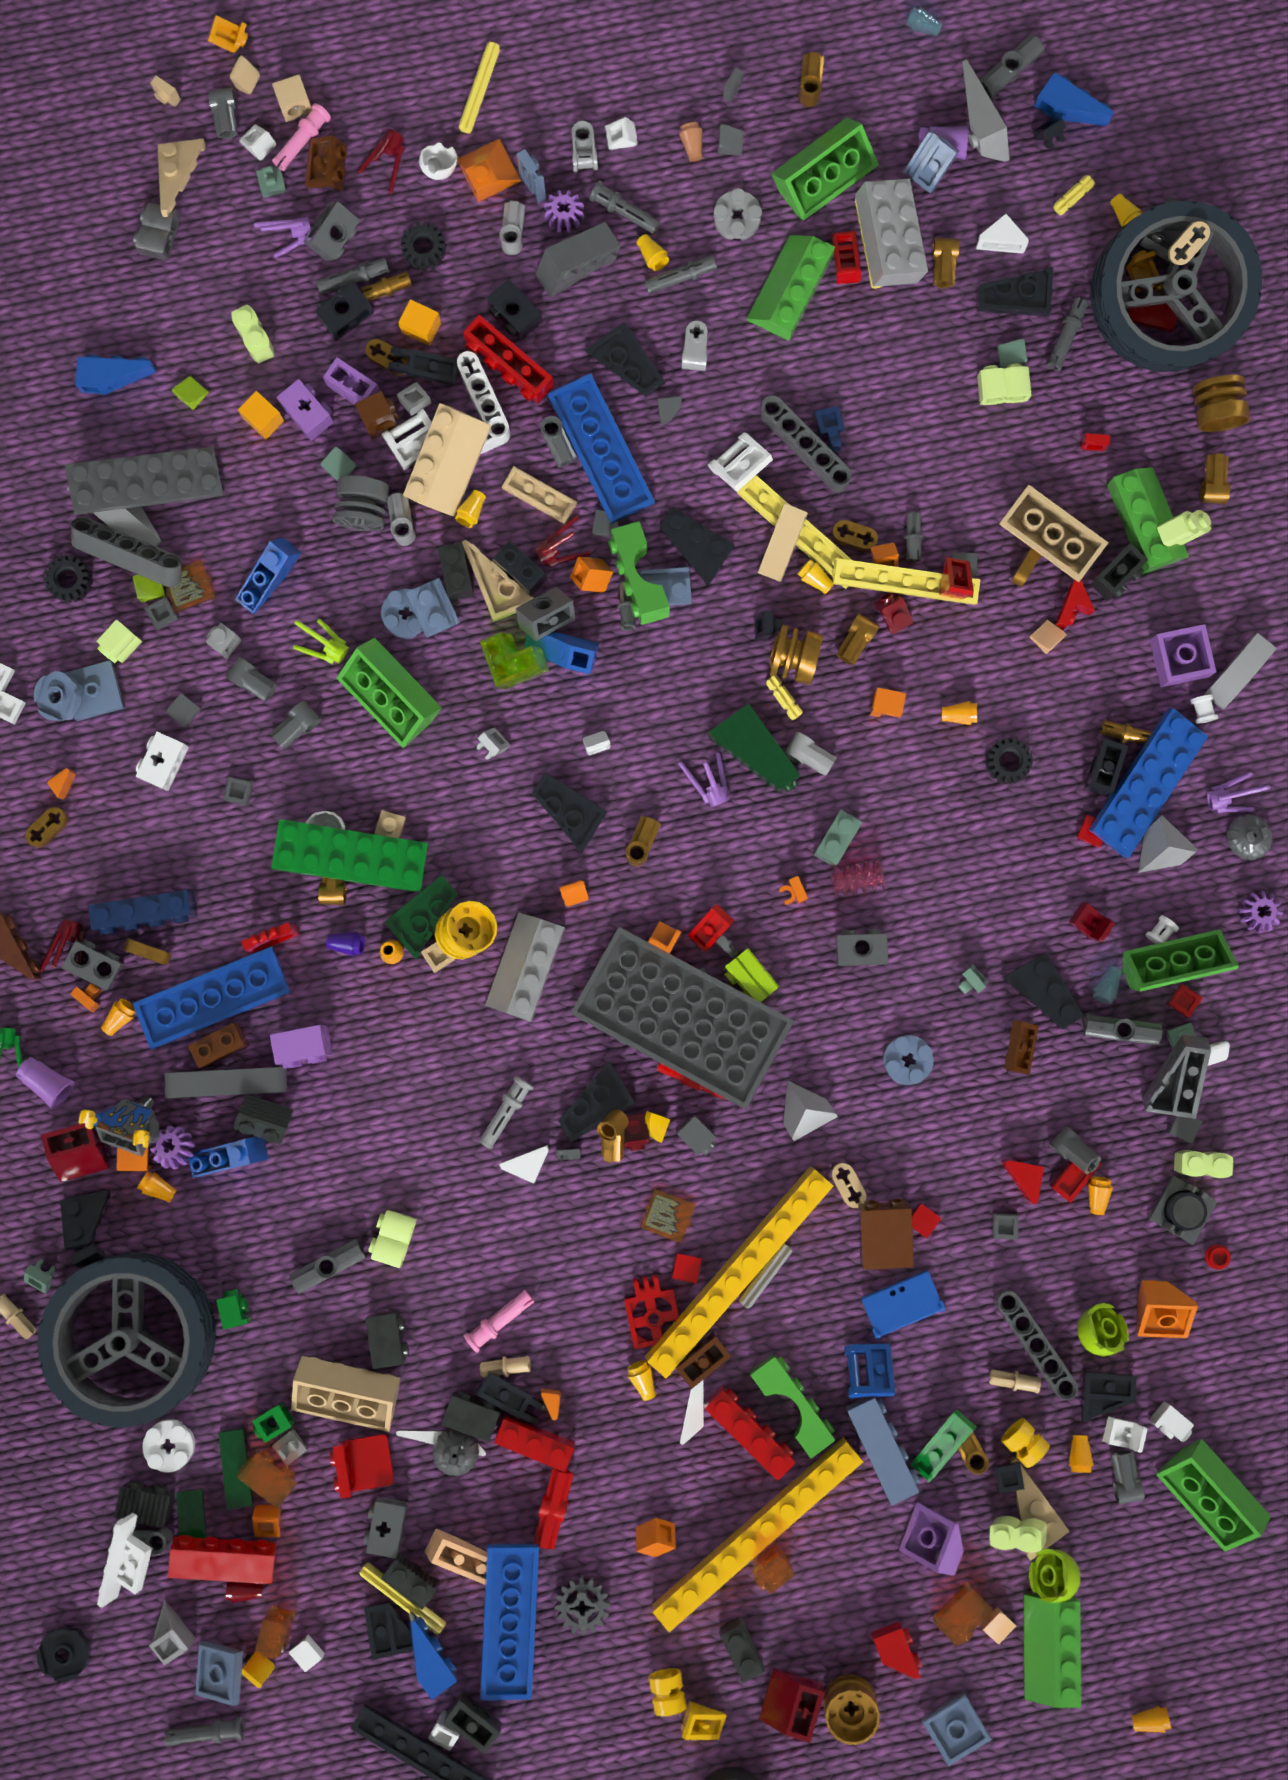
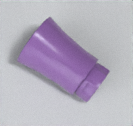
M969 124L950 127H920L918 148L928 132L933 129L939 137L942 136L960 151L956 158L966 160Z
M33 1057L24 1060L16 1073V1077L22 1080V1083L35 1092L52 1110L65 1102L75 1086L73 1080L60 1075Z

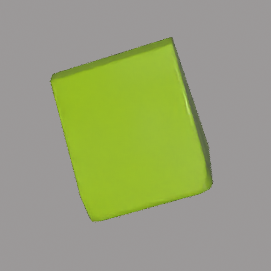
M191 376L172 389L174 395L192 410L209 393Z
M140 575L133 576L137 598L142 603L165 597L162 584Z

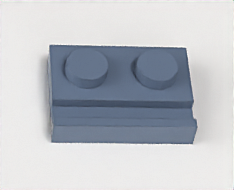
M932 129L928 132L903 172L909 174L912 177L911 179L931 193L960 151L942 136L939 137Z
M524 149L517 153L519 175L532 195L535 193L536 201L539 203L546 199L544 177L540 176L538 171L540 166L534 155L529 156Z
M689 567L640 571L641 578L645 581L663 586L669 606L692 604Z
M440 578L406 592L426 638L460 623Z

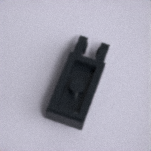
M391 348L390 354L392 356L409 359L408 365L390 362L388 364L389 370L397 373H407L406 375L443 384L455 385L458 369L457 359L415 349Z
M489 1370L476 1391V1395L513 1416L519 1419L523 1418L534 1425H538L540 1419L536 1415L525 1411L528 1404L533 1405L540 1411H546L547 1409L544 1402Z

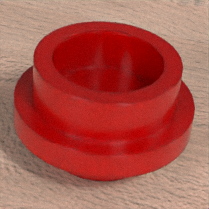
M1211 1245L1205 1252V1261L1213 1269H1224L1230 1263V1252L1223 1245Z

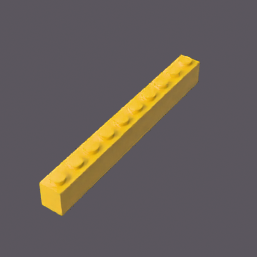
M810 1166L682 1312L677 1321L662 1335L657 1344L645 1355L647 1362L662 1376L667 1378L832 1189L833 1185Z
M842 1437L652 1604V1613L668 1632L673 1630L862 1464L863 1460L860 1455Z

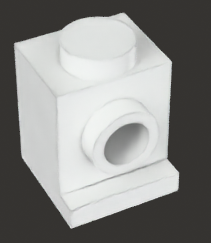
M1165 1401L1148 1420L1157 1428L1160 1427L1159 1430L1167 1437L1172 1439L1175 1436L1181 1442H1185L1190 1437L1191 1429L1194 1426Z

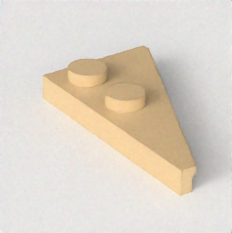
M204 139L158 144L160 208L163 217H168V214L175 207V198L178 192H183L190 179V173L197 166L196 159L200 151H205Z
M467 540L462 541L493 622L515 614L517 607L534 599L519 584L510 579L494 562L485 557L477 547Z
M1015 1456L1010 1459L1011 1463L1019 1462ZM1021 1466L1025 1489L1018 1490L1015 1494L1021 1521L1034 1518L1046 1523L1047 1541L1042 1548L1044 1550L1062 1538L1069 1530ZM1026 1552V1555L1031 1561L1038 1556L1036 1555L1038 1552Z

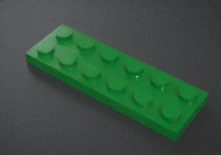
M279 819L271 869L420 893L428 843Z

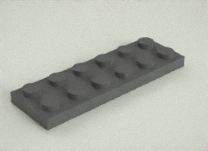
M214 447L65 464L74 515L220 497L223 495Z

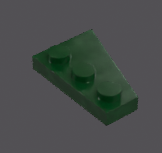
M441 875L384 922L411 955L417 959L435 931L439 918L447 912L458 893L446 878Z

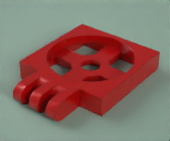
M287 922L278 927L273 926L267 931H261L260 934L251 935L250 938L241 941L245 951L257 953L300 935L296 925Z
M657 1274L652 1275L654 1285L649 1286L648 1277H642L644 1283L642 1288H639L638 1278L633 1279L636 1296L624 1298L634 1350L656 1345L662 1337L661 1326L663 1322L672 1320L676 1322L679 1318L673 1288L660 1290ZM655 1298L665 1299L672 1306V1310L663 1312L657 1310ZM640 1301H645L647 1309L645 1315L633 1318L632 1313L635 1306ZM651 1314L658 1316L659 1320L657 1323L652 1324L649 1322ZM647 1326L651 1329L653 1340L641 1337L635 1328Z

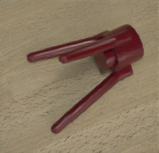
M387 129L378 145L357 171L358 174H361L371 161L376 162L382 153L393 156L395 153L396 158L388 190L389 194L393 193L401 156L405 150L401 145L404 141L402 135L395 130Z
M578 515L574 516L546 540L538 543L539 546L534 548L543 566L549 563L550 567L558 563L578 559V556L586 557L591 555V551L555 558V556L559 555L556 547L573 537L575 532L572 531L555 542L552 541L579 519Z
M63 919L62 925H59L57 934L42 961L40 972L44 971L58 943L59 946L52 962L53 968H56L66 941L75 943L76 939H78V941L83 942L86 932L81 931L82 924ZM83 950L78 952L77 959L81 965H83Z

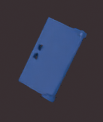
M928 1270L861 1297L872 1325L873 1336L876 1340L880 1339L883 1335L933 1314L946 1311Z

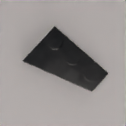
M546 772L532 792L582 854L608 811Z
M1046 952L1002 977L1060 1029H1065L1084 1017Z

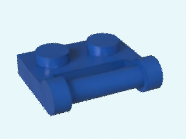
M850 1344L844 1347L845 1356H848L850 1377L848 1393L850 1398L895 1395L890 1344ZM857 1355H864L867 1386H860Z

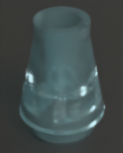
M913 6L905 25L910 27L911 31L937 37L943 23L934 18L921 6L919 8Z
M1109 965L1104 975L1093 988V997L1102 1003L1112 1004V1001L1117 998L1120 977L1123 971L1118 967Z

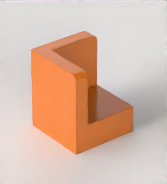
M578 556L570 578L582 591L605 592L614 571L602 559Z
M877 687L874 692L870 716L880 717L881 714L900 718L903 713L906 693Z
M659 921L648 943L670 954L682 931L675 930Z
M149 1147L146 1148L142 1157L117 1148V1171L152 1170V1165H148Z
M654 1518L636 1527V1552L658 1557L676 1549L675 1523Z

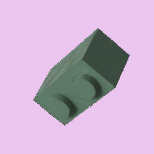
M840 810L815 851L814 856L835 868L862 822Z

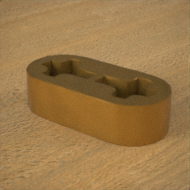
M373 339L369 341L365 351L368 359L373 364L396 376L405 374L389 370L388 364L392 362L389 360L391 358L395 361L401 359L402 364L408 365V359L392 356L390 351L393 346L382 340ZM380 347L381 352L385 356H382L380 354H376L375 356H373L374 354L372 352V349L377 350Z
M848 520L838 521L832 530L835 542L859 551L869 552L871 547L876 546L878 542V535L875 530ZM842 527H846L847 533L854 536L846 534L844 538L840 537V532L837 529L841 530ZM868 534L870 535V540L873 542H869L868 545H864L863 539L857 538L856 536L864 538L865 535Z
M1031 548L1011 582L1022 587L1040 559L1041 554Z
M56 807L46 810L26 830L25 838L28 844L38 848L48 845L67 826L69 821L67 813ZM53 814L61 815L59 817L61 821L59 824L52 823L48 826L53 821L51 817ZM44 829H46L40 835L42 837L41 841H33V839H35V835L33 834L35 831L42 832Z
M127 938L123 949L167 966L172 955L169 952Z

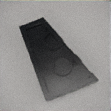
M1053 267L1045 268L1043 271L1035 273H1024L1023 276L1011 279L1004 278L980 284L978 287L977 312L1049 317L1051 314Z
M625 322L585 350L587 354L645 397L666 384Z
M674 507L671 508L660 525L661 532L687 560L690 567L702 578L705 585L709 587L733 550L734 544Z
M610 1061L606 1063L558 1121L570 1142L596 1128L611 1110L623 1111L635 1103Z

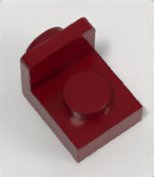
M645 1114L627 1116L629 1123L624 1129V1147H630V1151L645 1149V1144H649Z

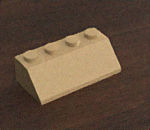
M439 403L403 496L455 517L456 510L462 501L492 425L453 407Z
M1030 485L1026 487L999 523V525L1078 582H1080L1108 544L1106 540Z
M301 1356L293 1379L291 1410L389 1432L399 1393L400 1378L391 1374L372 1372L365 1368H354L345 1366L342 1363H332L315 1357Z

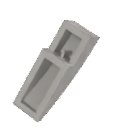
M1255 634L1237 656L1230 661L1204 695L1212 694L1213 699L1211 701L1224 710L1277 648L1260 634Z

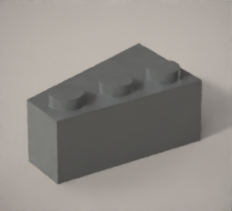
M606 222L546 248L535 275L551 298L600 267L611 264L617 258L616 255L621 245Z
M1183 1034L1180 1036L1142 1098L1145 1111L1196 1119L1211 1054L1207 1038Z

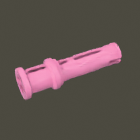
M318 104L312 105V111L309 115L299 121V129L276 157L272 159L275 166L282 159L284 160L279 166L280 170L285 171L286 167L310 138L317 137L321 126L331 120L329 113Z
M524 1289L489 1319H482L477 1328L463 1335L472 1349L478 1353L482 1345L491 1338L495 1339L498 1331L533 1304L534 1300Z

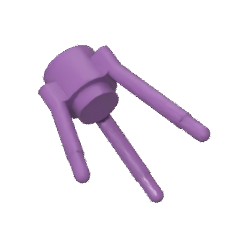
M308 217L293 220L254 222L253 224L254 227H260L261 231L291 228L293 238L298 237L297 241L274 253L275 258L299 245L305 244L303 241L311 230Z
M716 752L721 785L720 783L716 784L708 762L703 763L711 784L710 787L706 788L708 793L704 791L685 764L679 761V766L700 793L705 804L709 802L712 808L729 800L727 794H730L726 784L720 752Z
M1248 772L1224 784L1211 787V791L1207 792L1208 805L1210 810H1216L1217 814L1223 812H1254L1255 809L1253 807H1229L1227 805L1232 803L1231 798L1269 790L1271 786H1258L1230 793L1229 790H1224L1251 777L1252 773Z

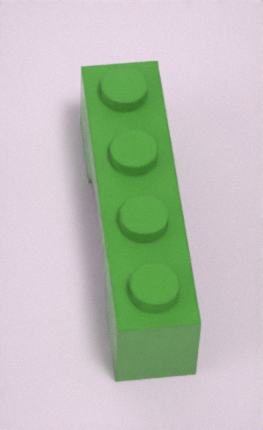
M640 522L611 529L612 539L608 540L611 553H616L617 555L616 567L619 575H624L625 582H623L626 595H631L633 603L630 605L634 618L638 617L641 625L668 618L670 606L663 586L645 581L635 569L638 561L647 554V541Z
M772 1354L751 1369L749 1373L765 1396L781 1394L791 1398L797 1404L800 1411V1420L794 1435L808 1456L813 1458L835 1441L832 1435L835 1430L827 1419L822 1421L818 1416L817 1412L820 1409L812 1398L807 1400L802 1394L805 1388L798 1378L792 1379L787 1371L790 1368L782 1356L777 1359Z

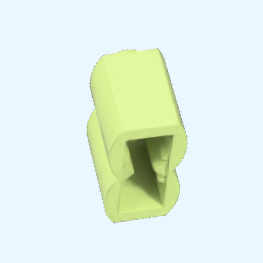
M247 304L233 311L232 321L254 361L260 364L274 357V348L266 332L263 330L255 311Z
M1010 364L1005 369L998 368L996 365L986 366L983 370H980L977 376L981 405L1025 402L1032 395L1029 367L1022 366V364Z
M1201 510L1194 511L1193 513L1185 511L1158 525L1157 529L1164 545H1183L1208 533L1211 530V520L1208 514Z
M117 619L96 640L100 644L97 649L114 663L118 660L123 663L142 643L137 636Z
M1181 1150L1175 1152L1174 1171L1196 1177L1206 1175L1216 1178H1227L1232 1176L1233 1157L1219 1152L1202 1153Z
M386 1210L385 1214L381 1213L376 1227L380 1229L378 1238L373 1237L369 1247V1252L372 1253L371 1259L401 1268L417 1218L392 1210Z
M1000 1516L995 1518L990 1526V1545L997 1549L1009 1550L1016 1547L1021 1551L1032 1553L1042 1550L1047 1541L1046 1523L1039 1519L1028 1518L1020 1521L1012 1516Z

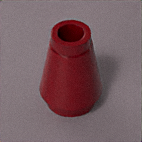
M227 1581L225 1600H232V1603L262 1598L263 1584Z

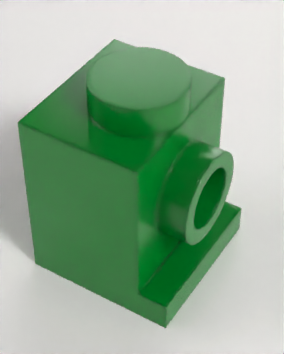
M238 1288L223 1292V1297L216 1300L223 1330L245 1325L253 1321L252 1316L246 1317L248 1303L245 1297L242 1298L241 1292L238 1293Z
M281 1401L252 1421L254 1424L252 1428L258 1439H263L266 1443L292 1427L296 1422L284 1402ZM270 1418H274L276 1420V1426L270 1425Z

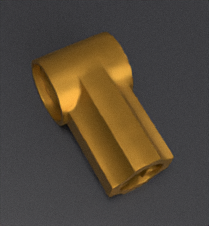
M817 52L803 55L798 97L800 103L805 107L815 106L820 99L824 56ZM809 89H810V90H813L814 92H813V93H810V92H807L806 90H809Z
M934 238L932 248V260H934L933 286L945 289L954 287L956 261L959 255V239Z
M1219 453L1206 456L1205 476L1200 490V501L1202 503H1228L1230 496V483L1227 482L1229 456Z
M858 614L836 656L843 662L854 666L865 646L871 642L880 625Z
M641 816L630 844L626 848V860L630 865L638 867L645 864L661 823L652 818ZM639 848L643 851L644 856L638 860L633 859L630 856L631 850Z
M322 877L318 891L319 904L345 905L346 883L343 880Z
M617 1109L611 1110L597 1126V1132L601 1137V1156H603L604 1161L610 1163L621 1161L624 1158V1129L629 1123L626 1114Z
M972 1432L958 1448V1452L966 1468L973 1474L979 1475L987 1471L989 1460L974 1432ZM980 1455L982 1457L981 1465L976 1468L971 1467V1457Z

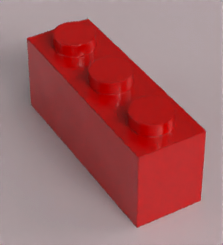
M505 1414L494 1444L562 1472L566 1471L575 1448V1442Z

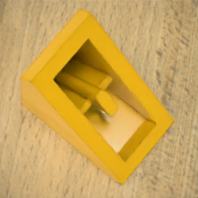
M689 1701L681 1724L682 1738L685 1740H719L727 1715Z

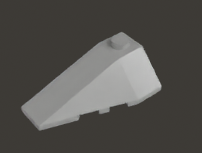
M966 59L962 61L971 132L968 134L969 142L973 149H978L981 156L1007 161L1009 160L1007 127Z
M142 507L93 513L108 527L156 547L162 543Z

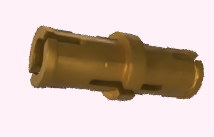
M407 271L387 279L383 277L381 278L382 281L362 287V291L370 302L386 295L388 297L392 296V293L411 287L412 284Z
M1106 719L1103 720L1101 725L1103 729H1100V735L1119 738L1124 743L1131 741L1142 745L1146 743L1153 732L1132 727L1130 723L1123 725Z

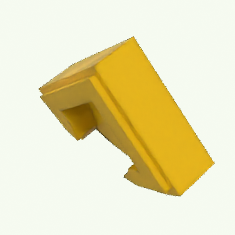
M647 1111L645 1124H647L649 1135L652 1139L662 1143L670 1119Z

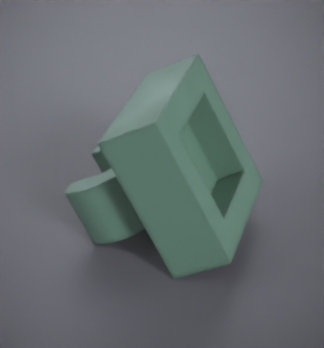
M269 166L256 171L263 198L287 192L279 166Z
M971 964L963 972L962 975L966 979L958 987L964 994L973 987L980 993L987 987L989 982Z
M1191 1023L1165 1031L1172 1049L1182 1034L1196 1036Z
M40 1259L35 1267L30 1264L25 1270L24 1282L46 1294L52 1286L55 1267L52 1266L49 1271L43 1272L41 1268L44 1265V1260Z

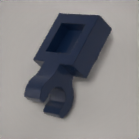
M839 406L815 411L814 416L820 437H828L829 448L833 452L841 451L840 447L842 445L838 433L844 432V425Z

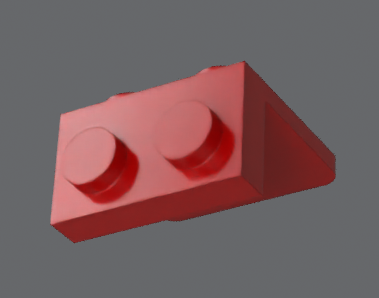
M386 1434L338 1441L333 1446V1450L330 1451L331 1465L336 1466L337 1476H334V1487L336 1492H340L341 1499L351 1497L356 1491L393 1484L394 1474Z

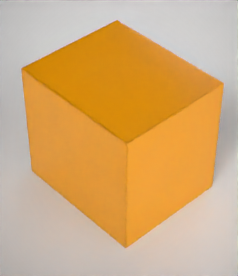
M410 299L398 323L403 334L430 346L441 325V320L438 312Z
M257 391L238 409L242 418L265 440L284 422L280 412Z

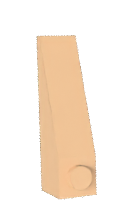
M435 1529L424 1551L430 1562L485 1585L487 1552L458 1537Z

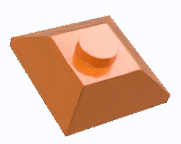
M500 139L457 159V163L478 202L521 182Z
M1142 1280L1137 1296V1336L1188 1338L1198 1308L1197 1302L1168 1281Z

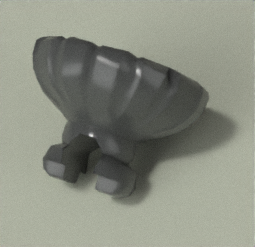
M1244 814L1235 818L1230 823L1229 830L1227 831V844L1235 856L1238 855L1239 858L1244 860H1256L1269 852L1273 843V832L1268 823L1260 816Z
M451 1428L446 1429L441 1435H438L433 1444L432 1453L436 1467L446 1475H465L473 1469L479 1458L478 1441L475 1440V1437Z

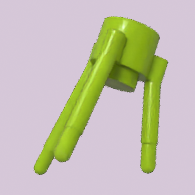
M321 619L317 620L333 638L329 641L300 621H294L295 625L325 645L323 651L326 652V655L298 645H293V649L323 659L330 664H333L334 661L338 664L341 663L349 647L346 646L347 642L341 639Z

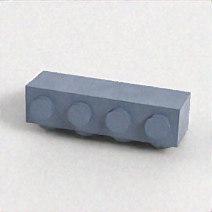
M865 1397L846 1406L845 1408L891 1506L919 1493L916 1485L920 1481L914 1469L909 1471L905 1463L909 1458L903 1445L898 1447L894 1438L898 1434L892 1422L887 1424L883 1416L887 1411L881 1398L876 1400L875 1397Z

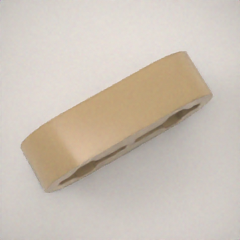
M1200 221L1191 223L1170 246L1168 250L1169 260L1175 265H1183L1189 262L1210 237L1209 226ZM1194 227L1198 229L1202 227L1201 233L1203 238H1195L1191 243L1189 240L1194 235L1192 229ZM1187 244L1188 247L1184 251L1186 257L1176 260L1174 258L1176 256L1174 250L1176 248L1182 249Z
M838 1163L833 1166L831 1177L844 1202L852 1208H858V1204H864L866 1193L853 1168L846 1163ZM840 1167L843 1170H849L846 1177L850 1183L845 1184L842 1178H836ZM852 1186L855 1192L861 1193L858 1197V1203L848 1200V1197L851 1196L848 1187Z

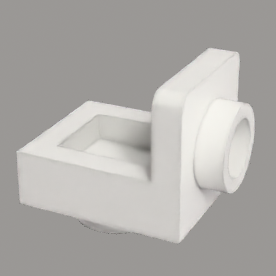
M1108 1416L1102 1441L1141 1453L1146 1439L1147 1428L1132 1421Z

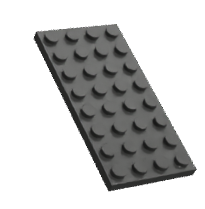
M618 927L570 1013L747 1110L794 1023V1020L620 927Z

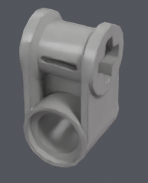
M579 121L572 128L574 172H578V169L593 168L594 171L598 170L593 128L590 123ZM581 133L588 135L586 139H579L577 136Z
M692 321L686 328L682 369L706 371L708 331L706 325L701 321ZM695 332H699V338H694Z

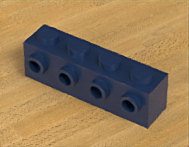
M189 890L88 905L91 930L100 932V935L113 934L115 929L124 928L125 931L139 930L140 925L149 924V927L164 926V922L174 920V923L189 922L191 917H197L194 892Z

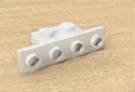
M134 1513L124 1519H120L114 1526L113 1539L108 1550L109 1556L104 1568L102 1585L99 1589L97 1605L101 1608L119 1596L121 1585L134 1594L143 1588L152 1548L133 1536L137 1515Z

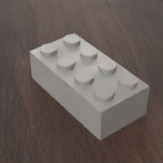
M910 179L864 182L855 194L873 287L918 283L928 272Z

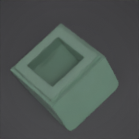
M1024 339L997 346L1000 368L1005 369L1008 365L1015 363L1022 364V366L1026 365L1027 353Z
M337 446L321 462L322 468L337 481L339 477L349 476L357 467Z

